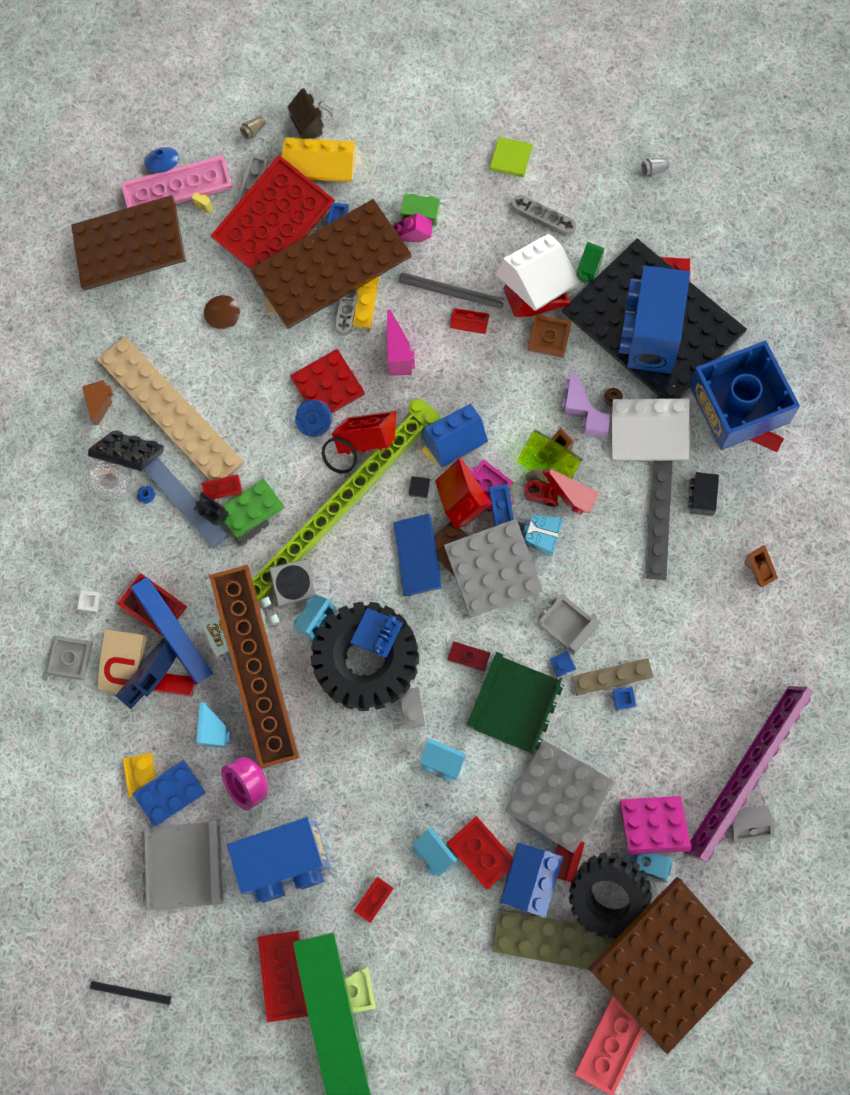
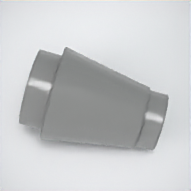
M647 158L641 164L642 173L649 177L670 167L667 158Z

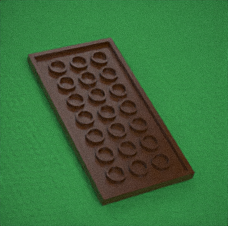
M371 199L251 268L250 273L288 330L412 257V254L374 199Z

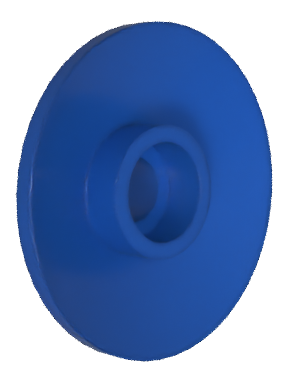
M170 147L157 148L146 156L144 164L147 170L151 172H166L177 165L179 155L175 149Z

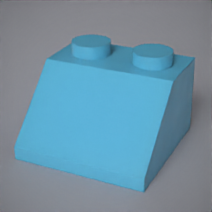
M315 594L313 598L308 599L305 604V610L296 617L293 627L312 641L317 640L316 632L319 626L322 625L324 627L327 624L325 619L331 613L335 615L337 610L329 599Z
M429 738L420 764L423 765V770L430 773L437 771L442 774L441 778L452 782V779H458L466 760V754Z
M431 827L413 843L415 849L412 851L420 860L422 858L426 860L428 865L425 867L432 876L435 874L438 877L441 876L457 862L455 856Z

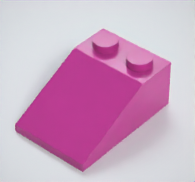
M387 310V359L389 375H412V369H415L414 350L410 349V343L392 311Z

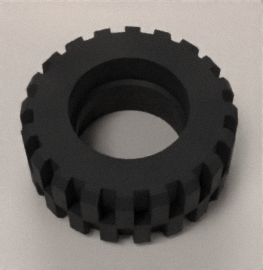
M605 852L600 853L598 858L593 855L587 862L584 861L581 864L570 886L569 904L573 905L571 908L573 915H578L577 921L580 925L585 924L587 931L590 933L595 931L597 936L603 937L608 935L609 939H615L616 935L620 936L650 905L652 899V892H650L651 883L649 880H646V872L639 870L640 865L636 861L631 863L629 857L625 855L621 858L618 857V853L612 852L610 856H607ZM600 881L614 882L626 891L630 902L627 906L620 909L607 908L595 899L592 886Z

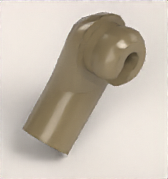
M536 468L525 475L527 481L536 479L544 483L549 482L542 473V468Z

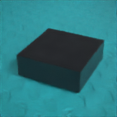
M411 476L409 496L428 498L430 479Z

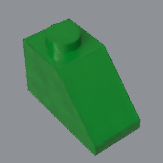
M587 242L577 268V276L581 281L592 282L595 279L602 265L605 248Z

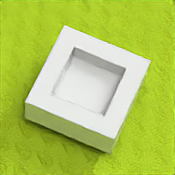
M81 590L77 609L98 613L102 594Z

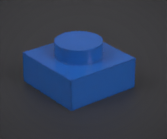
M568 651L549 660L558 678L576 670Z
M633 687L612 691L616 711L636 707Z

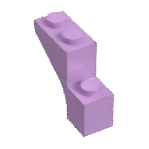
M571 373L570 379H566L564 389L568 390L567 397L563 396L562 402L565 414L584 416L581 428H585V435L607 438L611 414L599 412L591 406L579 376Z

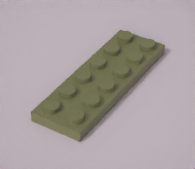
M499 910L492 952L588 970L592 963L619 935H616L615 939H609L608 935L600 937L597 936L595 931L590 933L586 930L587 926Z

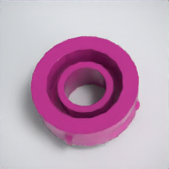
M239 757L233 763L222 767L221 777L230 797L240 808L248 811L265 800L268 794L267 779L261 768L253 760Z

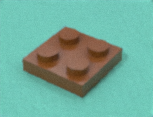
M536 314L528 351L564 358L572 321Z

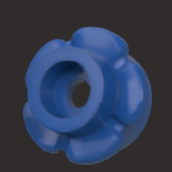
M151 486L139 488L137 499L144 504L152 502L155 498L154 489Z

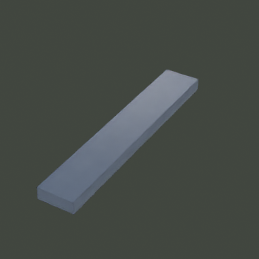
M158 457L144 469L213 548H216L229 537L219 525H213L203 516L196 513L194 507L197 500Z

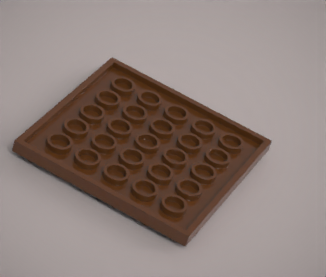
M676 877L592 963L588 970L668 1055L754 962L685 883Z

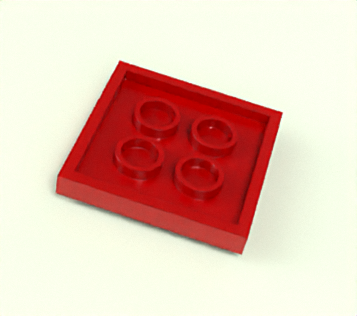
M338 349L290 375L305 402L308 400H320L330 408L331 413L366 395Z

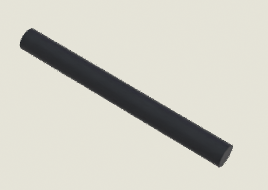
M92 981L90 984V989L166 1005H170L172 1000L171 996Z

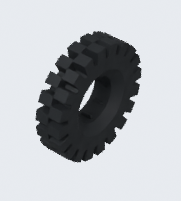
M357 602L353 603V608L348 609L347 605L339 608V614L336 616L331 613L325 619L327 624L324 627L322 625L319 626L316 632L317 640L312 641L311 650L313 655L310 656L311 666L314 668L313 673L322 689L336 703L339 702L343 707L352 710L353 707L358 708L359 711H369L371 707L378 710L384 708L385 703L389 701L393 704L399 700L398 695L402 692L405 694L411 687L410 681L415 680L418 672L416 667L419 665V648L411 627L408 626L406 620L400 614L397 615L394 609L386 605L382 608L379 603L369 602V605ZM367 608L388 617L389 615L395 616L396 620L402 622L403 625L387 658H384L385 661L382 667L378 668L377 672L371 675L363 674V676L352 673L353 670L351 668L348 669L346 666L347 652L352 645L354 646L350 642Z

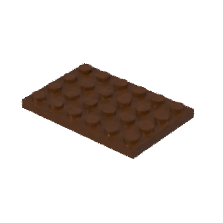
M173 195L71 224L80 285L84 291L186 262Z

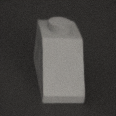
M419 687L410 688L405 694L402 692L400 697L405 728L425 726Z

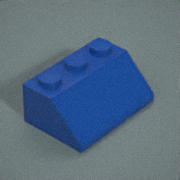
M471 403L424 428L421 437L442 468L488 442L482 418Z
M517 843L500 903L546 917L563 857L529 845Z

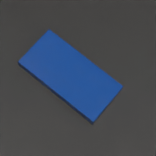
M428 513L393 522L404 596L407 597L441 589L442 584L431 515Z

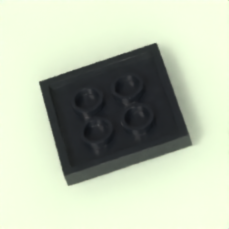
M112 431L88 449V456L142 471L163 453L164 445H160L152 440H143L138 436H128L121 431Z

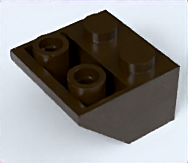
M302 88L287 108L289 116L301 138L314 139L323 135L322 128L324 124L321 120L322 114L319 108H315L313 105L314 99L311 93L307 94L305 88Z

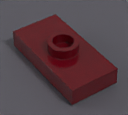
M453 641L448 661L485 672L491 653Z

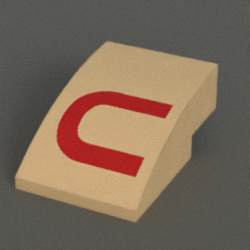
M105 629L99 665L98 690L118 693L142 667L140 663L144 659L143 654L147 641L144 635Z

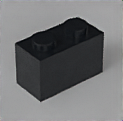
M696 472L694 477L690 478L689 489H692V496L688 497L687 507H690V513L708 516L715 514L719 483L718 474Z

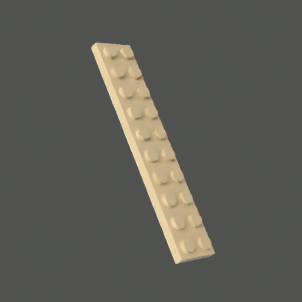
M125 336L97 359L210 481L231 476L244 464V461Z

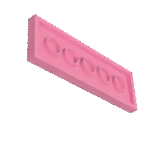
M224 155L121 183L127 208L169 195H173L175 203L179 204L192 200L195 192L200 195L209 196L233 189Z

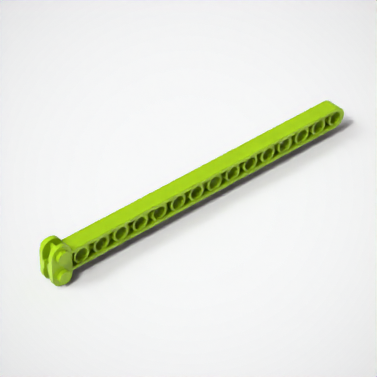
M422 399L410 401L408 405L409 417L396 429L395 440L389 445L390 447L382 451L377 449L253 578L255 588L260 589V593L257 595L258 601L266 598L274 590L272 581H264L265 577L270 574L269 568L278 566V563L283 560L287 561V563L302 560L423 434L424 428L441 419L438 412ZM410 426L417 428L414 432H409L407 429ZM398 439L404 440L402 445H396L394 442ZM386 452L391 453V457L388 459L382 458V455ZM371 466H377L378 470L376 472H370L369 468ZM359 479L366 481L362 486L356 485V482ZM345 493L353 494L350 499L343 498ZM333 506L340 507L337 513H331L330 509ZM319 520L327 521L323 527L317 526ZM307 533L313 534V538L308 541L304 540V536ZM299 547V553L291 554L292 548Z

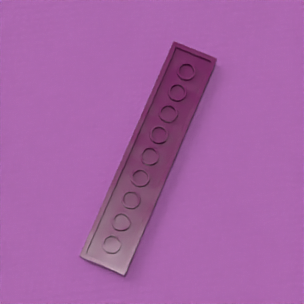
M800 686L787 687L691 838V851L684 852L685 854L703 862H707L713 856L715 847L725 837V831L735 821L737 812L746 804L749 793L756 788L761 774L768 769V763L778 753L780 744L788 737L790 728L800 718L802 709L810 702V697L813 694L810 688Z

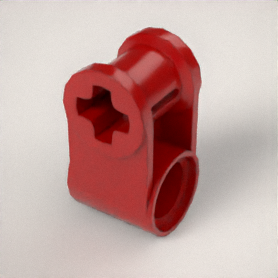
M532 480L526 484L524 496L527 500L551 507L558 506V493L550 483ZM535 488L538 493L531 494L528 489Z

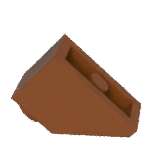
M104 380L82 386L89 415L95 425L100 424L112 404L111 396H114L111 386H107Z

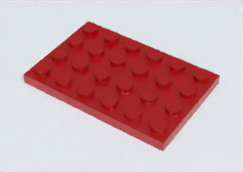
M278 155L210 236L251 269L304 239L333 203H335V199Z

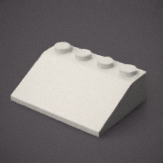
M550 234L504 258L496 273L504 283L535 311L580 283L562 245Z
M613 399L612 459L619 461H689L692 409L690 399Z

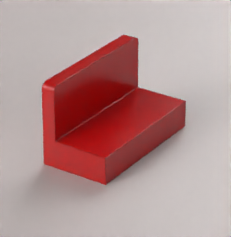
M580 842L575 853L559 844L557 845L555 854L563 857L557 879L572 883L579 867L585 845L584 842Z

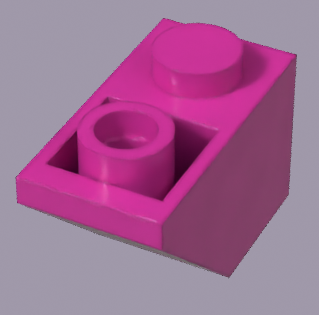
M418 213L392 224L403 242H422L432 237V220Z

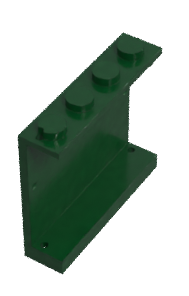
M496 652L467 722V727L533 754L534 750L538 751L543 741L539 739L541 732L547 731L550 723L547 717L549 713H554L557 705L554 699L556 694L561 695L564 687L561 684L563 678L556 679L503 657L504 654Z

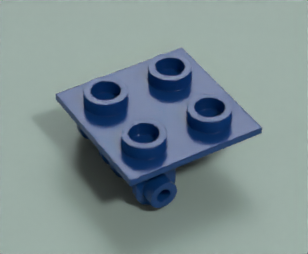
M367 608L350 643L387 658L403 623L396 620L397 618L393 615L388 617Z

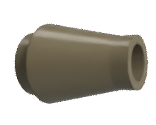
M259 115L242 123L240 132L244 138L253 139L261 128L266 125V121Z

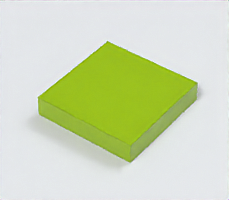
M498 137L490 170L524 178L533 144Z

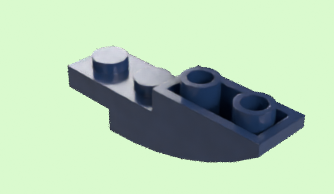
M164 638L140 663L142 667L115 695L130 709L144 695L146 697L149 696L176 658L175 653Z

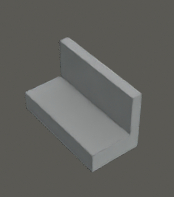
M768 806L739 809L736 819L732 823V839L734 843L774 837L775 822Z

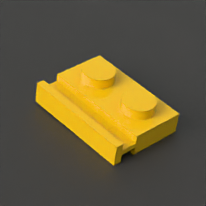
M152 753L123 758L129 798L134 797V791L156 778Z

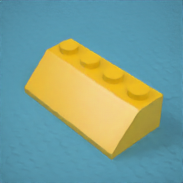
M285 138L282 157L310 180L352 182L356 163L355 141Z

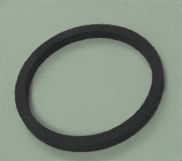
M335 437L329 439L323 445L321 451L322 459L332 471L348 473L356 466L357 452L347 440ZM340 441L352 450L354 462L349 469H336L327 461L325 449L328 443Z

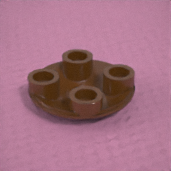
M226 295L212 298L204 308L205 320L209 326L217 329H226L236 325L240 316V307L237 301Z

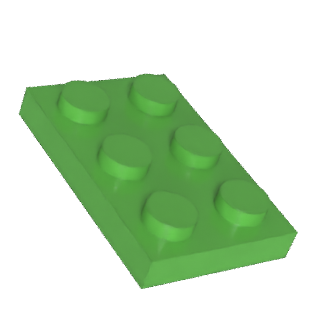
M264 478L223 506L229 512L225 523L237 539L285 508Z

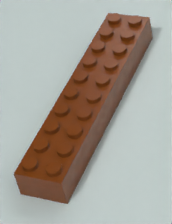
M244 565L211 574L209 578L259 767L262 769L297 759L300 755L250 567Z

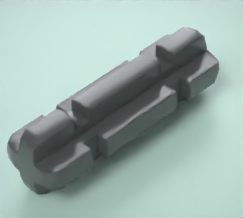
M264 520L259 526L257 525L245 533L244 536L238 539L235 537L237 543L240 546L246 544L247 540L255 537L262 531V528L265 529L269 526L268 520Z

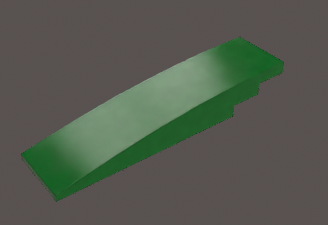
M334 932L293 942L326 1095H371L363 1049Z

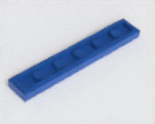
M146 577L130 588L194 683L197 685L212 675V670L149 578Z

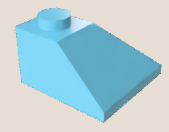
M200 702L196 743L203 747L227 748V743H231V731L208 705Z

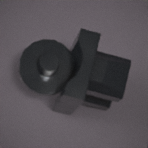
M205 493L200 494V500L196 502L194 507L197 514L217 526L220 521L224 522L229 514L223 506Z

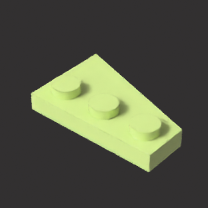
M369 965L345 978L353 1013L376 1009Z

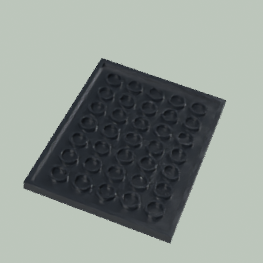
M637 238L590 282L569 305L565 306L562 309V313L661 399H679L690 388V381L695 367L719 359L746 333L747 328L689 281L681 343L672 374L627 368L629 354L619 353L630 280H641L644 265L674 269Z

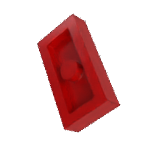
M239 474L201 483L203 493L212 499L243 493Z
M377 876L354 912L371 923L394 888Z

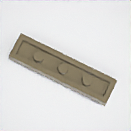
M649 658L574 675L572 680L576 696L651 679L654 676Z

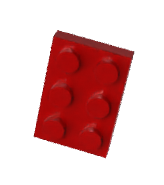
M477 816L447 842L448 846L486 890L510 870L513 857Z

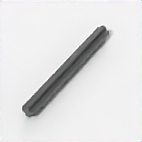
M404 272L399 276V282L406 285L502 309L504 305V299Z

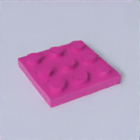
M681 796L620 799L628 855L691 851V842Z

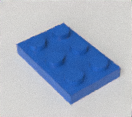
M183 759L134 791L133 796L155 827L204 795L206 791Z

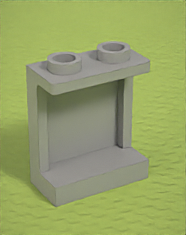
M563 592L561 596L557 594L551 601L552 606L548 611L544 609L538 616L540 619L538 625L570 652L575 654L599 626L600 621L595 617L592 619L570 601Z

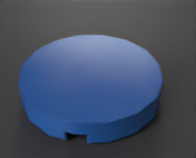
M308 400L298 407L295 422L302 434L318 437L330 429L332 413L324 402Z

